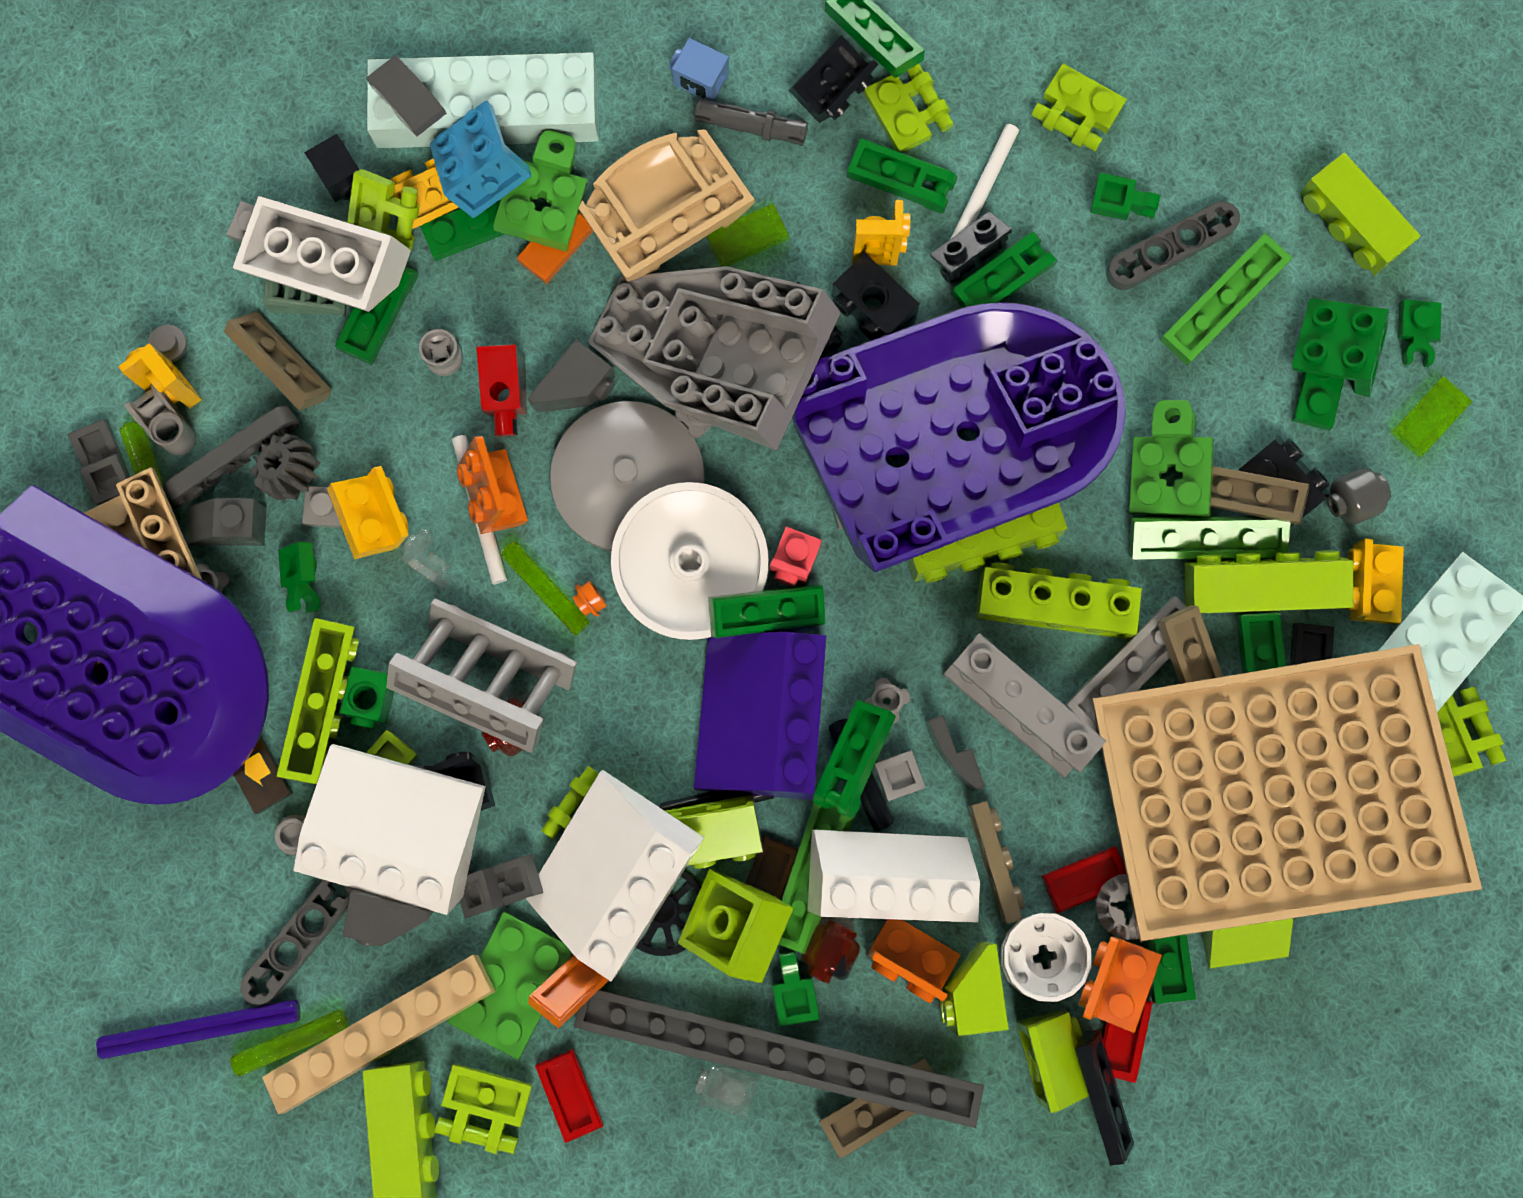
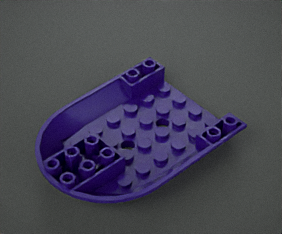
M986 303L953 311L818 360L792 419L799 438L856 557L876 573L1049 507L1079 493L1095 481L1112 460L1122 437L1126 412L1123 387L1113 363L1099 344L1084 330L1057 314L1037 307L1016 303ZM961 429H971L977 434L978 438L973 441H965L959 438L957 432ZM891 455H901L908 463L903 467L895 468L890 466L886 459Z
M31 485L0 514V732L113 796L142 804L159 805L187 801L217 788L233 776L249 758L257 745L264 727L269 703V681L264 654L250 624L227 597L208 583L39 487ZM28 621L33 623L38 630V638L35 643L28 641L24 634V627ZM97 661L103 663L108 670V678L104 683L98 681L93 674V666Z

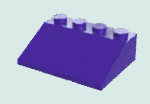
M771 632L720 638L708 637L694 790L813 800L827 635Z

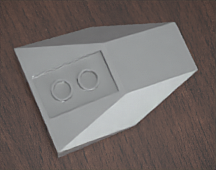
M728 266L646 274L641 278L628 282L624 277H620L588 343L664 406L777 451L841 312L823 289Z

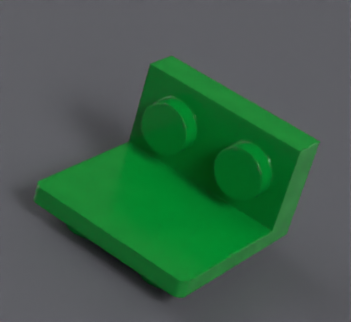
M1311 298L1306 309L1292 362V369L1298 372L1354 381V393L1370 397L1388 330L1389 309Z

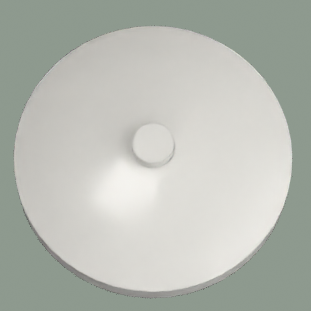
M685 482L661 487L641 498L621 521L614 537L611 551L613 581L617 593L627 610L647 628L661 635L676 639L695 640L711 637L708 597L763 591L768 573L769 559L766 539L755 516L746 505L732 494L718 487L703 483Z

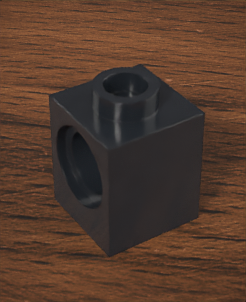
M335 134L304 153L336 203L341 199H350L353 174L360 169L338 134Z

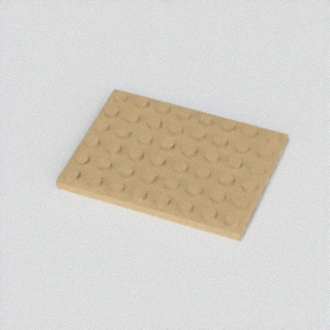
M1420 644L1093 698L1092 700L1098 734L1106 740L1101 749L1140 942L1482 889Z

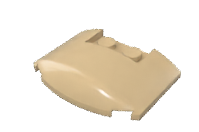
M697 130L699 137L678 138L677 133L668 134L633 149L618 159L593 183L595 189L587 204L585 205L583 201L579 206L580 213L627 282L660 270L662 263L720 227L726 229L755 203L751 193L706 130Z

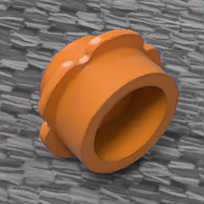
M590 580L582 586L577 584L575 586L577 594L572 598L580 611L585 616L590 613L596 617L600 616L599 611L607 607V604L597 588Z

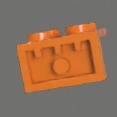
M483 436L474 437L457 465L459 483L462 487L467 488L470 501H468V512L471 521L474 524H478L480 534L526 524L528 518L506 449L488 452Z
M886 919L866 954L874 960L871 965L873 970L893 982L896 981L898 975L909 981L906 989L930 1004L934 997L943 1002L945 1001L948 994L943 992L942 988L961 954L909 923L898 919Z
M1111 937L1109 943L1101 941L1093 961V965L1100 968L1095 982L1091 980L1086 982L1079 1001V1005L1085 1007L1083 1017L1089 1020L1096 1017L1135 1033L1162 954L1118 937Z

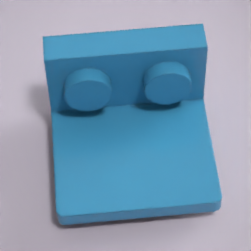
M484 101L475 109L470 110L462 119L446 131L439 133L430 142V148L444 196L473 219L532 176L529 165L505 145L493 106L488 101Z

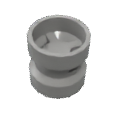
M434 329L427 332L421 338L419 353L427 367L434 374L449 376L461 367L463 353L451 333L443 329Z

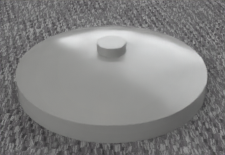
M620 401L602 405L576 420L558 443L550 471V484L554 502L566 524L587 543L610 552L612 551L613 540L621 521L641 498L667 485L685 482L704 484L705 481L700 449L695 439L688 434V429L685 425L678 421L675 416L659 407L635 401Z

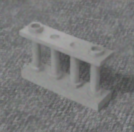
M434 599L431 603L428 628L433 631L413 659L399 653L394 655L388 665L386 688L532 753L539 742L544 718L537 716V713L554 685L568 691L570 690L577 661L568 658L563 653L554 652L464 612L455 605L446 604ZM447 637L468 645V648L450 675L428 667ZM483 653L504 661V664L486 691H481L464 683ZM519 669L540 678L522 708L500 699Z
M980 633L943 674L945 678L1063 778L1073 768L1080 773L1106 742L1104 738Z

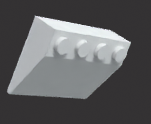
M332 744L328 750L300 832L293 871L448 915L463 898L486 786Z
M602 770L538 875L543 893L526 898V900L577 959L609 981H612L632 954L704 837Z

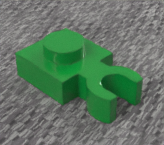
M1407 299L1399 303L1398 339L1409 340V346L1402 354L1404 365H1410L1413 362L1414 352H1419L1423 355L1424 367H1429L1434 363L1435 351L1429 342L1436 343L1441 339L1442 303Z

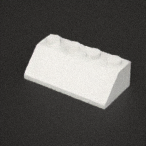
M258 196L233 268L369 312L399 286L411 250L390 235Z
M812 830L807 912L820 917L978 922L980 879L967 837Z

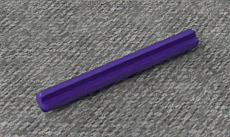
M290 1000L99 1037L96 1041L97 1055L101 1059L294 1023L300 1020V1007L297 1000Z

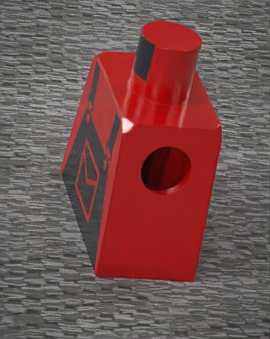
M517 345L476 347L481 409L487 415L493 416L494 435L496 437L517 436V414H527L525 354ZM504 389H509L508 398L505 401H499V393Z

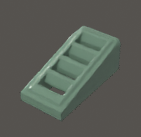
M265 279L263 303L271 313L346 316V304L333 301V305L326 304L327 299L317 296V302H311L312 294L301 291L300 300H295L296 289L285 286L284 298H280L281 284Z

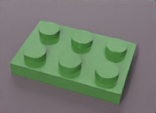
M503 912L480 957L496 992L449 1018L447 1023L519 1060L542 1017L539 1012L528 1004L529 996L570 959L573 953L562 940L508 912Z

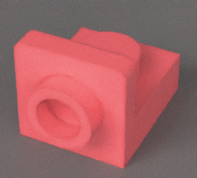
M786 527L769 567V571L775 573L774 579L791 587H796L797 582L806 585L822 540Z

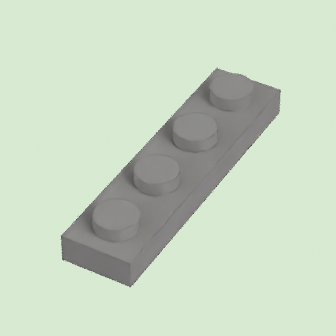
M1176 596L1172 597L1137 632V635L1131 638L1064 705L1097 732L1098 729L1092 704L1093 698L1137 691L1170 658L1157 621L1186 608V606Z

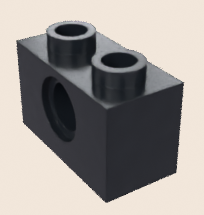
M865 252L832 286L831 296L834 298L832 300L844 316L848 317L850 314L861 323L859 327L863 334L871 341L902 330L917 315L920 305L916 299ZM868 297H874L882 305L872 309L865 306L863 300Z

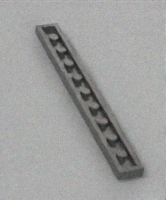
M598 990L577 1011L574 1028L976 1128L984 1090V1085L602 990Z

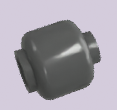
M1360 468L1337 477L1331 483L1327 505L1335 517H1340L1348 524H1358L1376 517L1385 511L1391 497L1390 487L1382 474L1375 473L1368 468Z

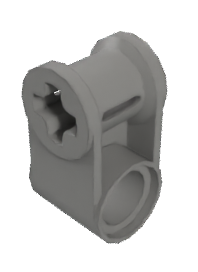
M152 383L150 384L151 389L134 402L127 401L124 404L129 414L147 432L150 438L168 453L176 456L184 455L194 447L196 434L193 428L179 412L178 406L164 392L160 393ZM179 428L175 438L168 440L169 433Z

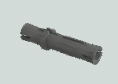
M699 97L695 110V122L762 136V140L769 142L771 139H776L803 146L807 135V121L778 116L777 112L768 110L767 113L754 111Z

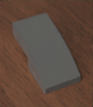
M396 55L366 77L372 89L393 109L398 119L416 137L447 114L425 85Z
M102 419L67 434L83 467L79 470L95 504L99 505L119 496L116 484L130 478V475L108 420Z
M944 715L928 720L925 725L930 738L950 770L972 791L985 787L972 748L956 753Z
M533 855L521 856L467 875L463 898L460 900L464 918L543 893Z

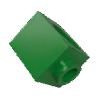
M351 666L340 710L341 714L352 717L351 725L374 729L375 722L387 724L394 691L386 688L388 674ZM368 690H375L377 695L375 705L370 709L364 710L360 704L362 695Z

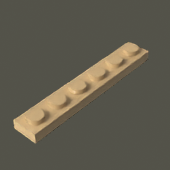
M472 955L264 1075L262 1079L277 1113H287L496 992L479 955Z

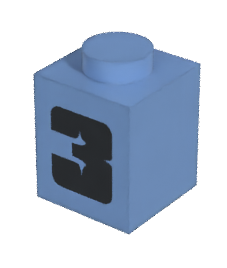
M688 38L684 48H678L670 62L673 85L698 97L714 101L729 75V56Z

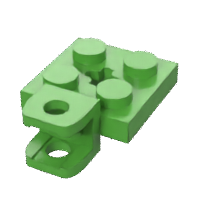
M546 130L542 133L534 152L533 163L523 160L529 165L532 176L501 198L493 224L494 231L567 252L588 180L572 175L576 147L573 137L551 130ZM552 143H559L564 149H558L550 145ZM544 198L547 203L551 204V207H544L542 212L536 211L535 204L531 201Z
M1160 400L1153 412V437H1134L1129 513L1140 516L1210 517L1214 439L1213 437H1196V416L1187 400ZM1180 417L1177 422L1170 423L1172 418ZM1169 467H1175L1176 471L1182 473L1183 476L1182 479L1175 480L1174 486L1169 487L1167 486V481L1161 479V475L1167 472Z

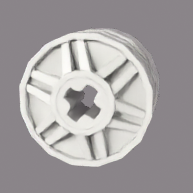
M1038 913L1019 920L1006 933L1000 948V963L1007 981L1019 993L1038 1001L1058 1002L1074 995L1085 984L1092 967L1091 948L1084 932L1072 920L1058 914ZM1044 945L1045 951L1053 952L1054 959L1048 961V968L1043 969L1041 963H1034L1033 955L1039 953L1038 946Z

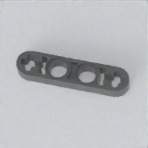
M1220 201L1117 254L1111 260L1106 271L1108 282L1119 290L1131 289L1229 237L1237 228L1240 222L1238 209L1229 202ZM1217 214L1220 217L1227 216L1229 218L1226 228L1220 223L1207 232L1206 226L1213 222ZM1185 229L1194 231L1198 236V244L1195 246L1184 245L1180 241L1179 232ZM1153 246L1162 248L1166 254V261L1163 263L1152 262L1147 256V249ZM1139 259L1141 265L1134 268L1129 276L1130 279L1126 275L1118 276L1116 274L1120 267L1119 264L1124 268H1128Z
M286 405L269 411L169 479L162 486L168 501L173 508L187 505L219 483L218 478L227 472L231 475L250 462V456L259 450L262 452L261 443L270 444L273 435L283 437L286 433L291 434L297 430L300 425L298 419Z
M321 881L244 975L240 989L242 996L247 1002L254 1005H262L273 1001L347 912L350 892L353 888L346 886L345 889L349 893L348 897L340 896L332 902L330 906L337 908L336 913L333 915L326 905L317 902L320 896L324 901L330 899L335 892L334 887L331 886L333 882ZM313 909L320 911L325 919L323 928L317 933L308 931L304 924L306 914ZM284 942H292L298 949V958L292 965H285L279 960L278 949ZM268 961L273 969L284 973V976L281 979L278 974L273 975L266 984V987L270 990L269 993L255 995L253 991L256 985L253 979L264 978L270 972L271 968L265 966V963Z

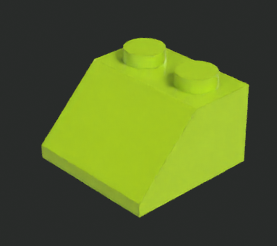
M709 869L678 940V944L730 977L762 983L794 908L763 890L716 870Z
M1293 918L1202 932L1208 968L1289 957Z
M987 941L978 942L944 987V992L948 994L945 1001L943 1002L938 999L941 1022L946 1023V1026H949V1029L958 1036L1009 1030L997 944Z
M1061 1009L1016 1021L1037 1102L1050 1113H1054L1088 1097L1089 1094L1075 1051V1046L1082 1037L1077 1018H1070L1069 1012Z

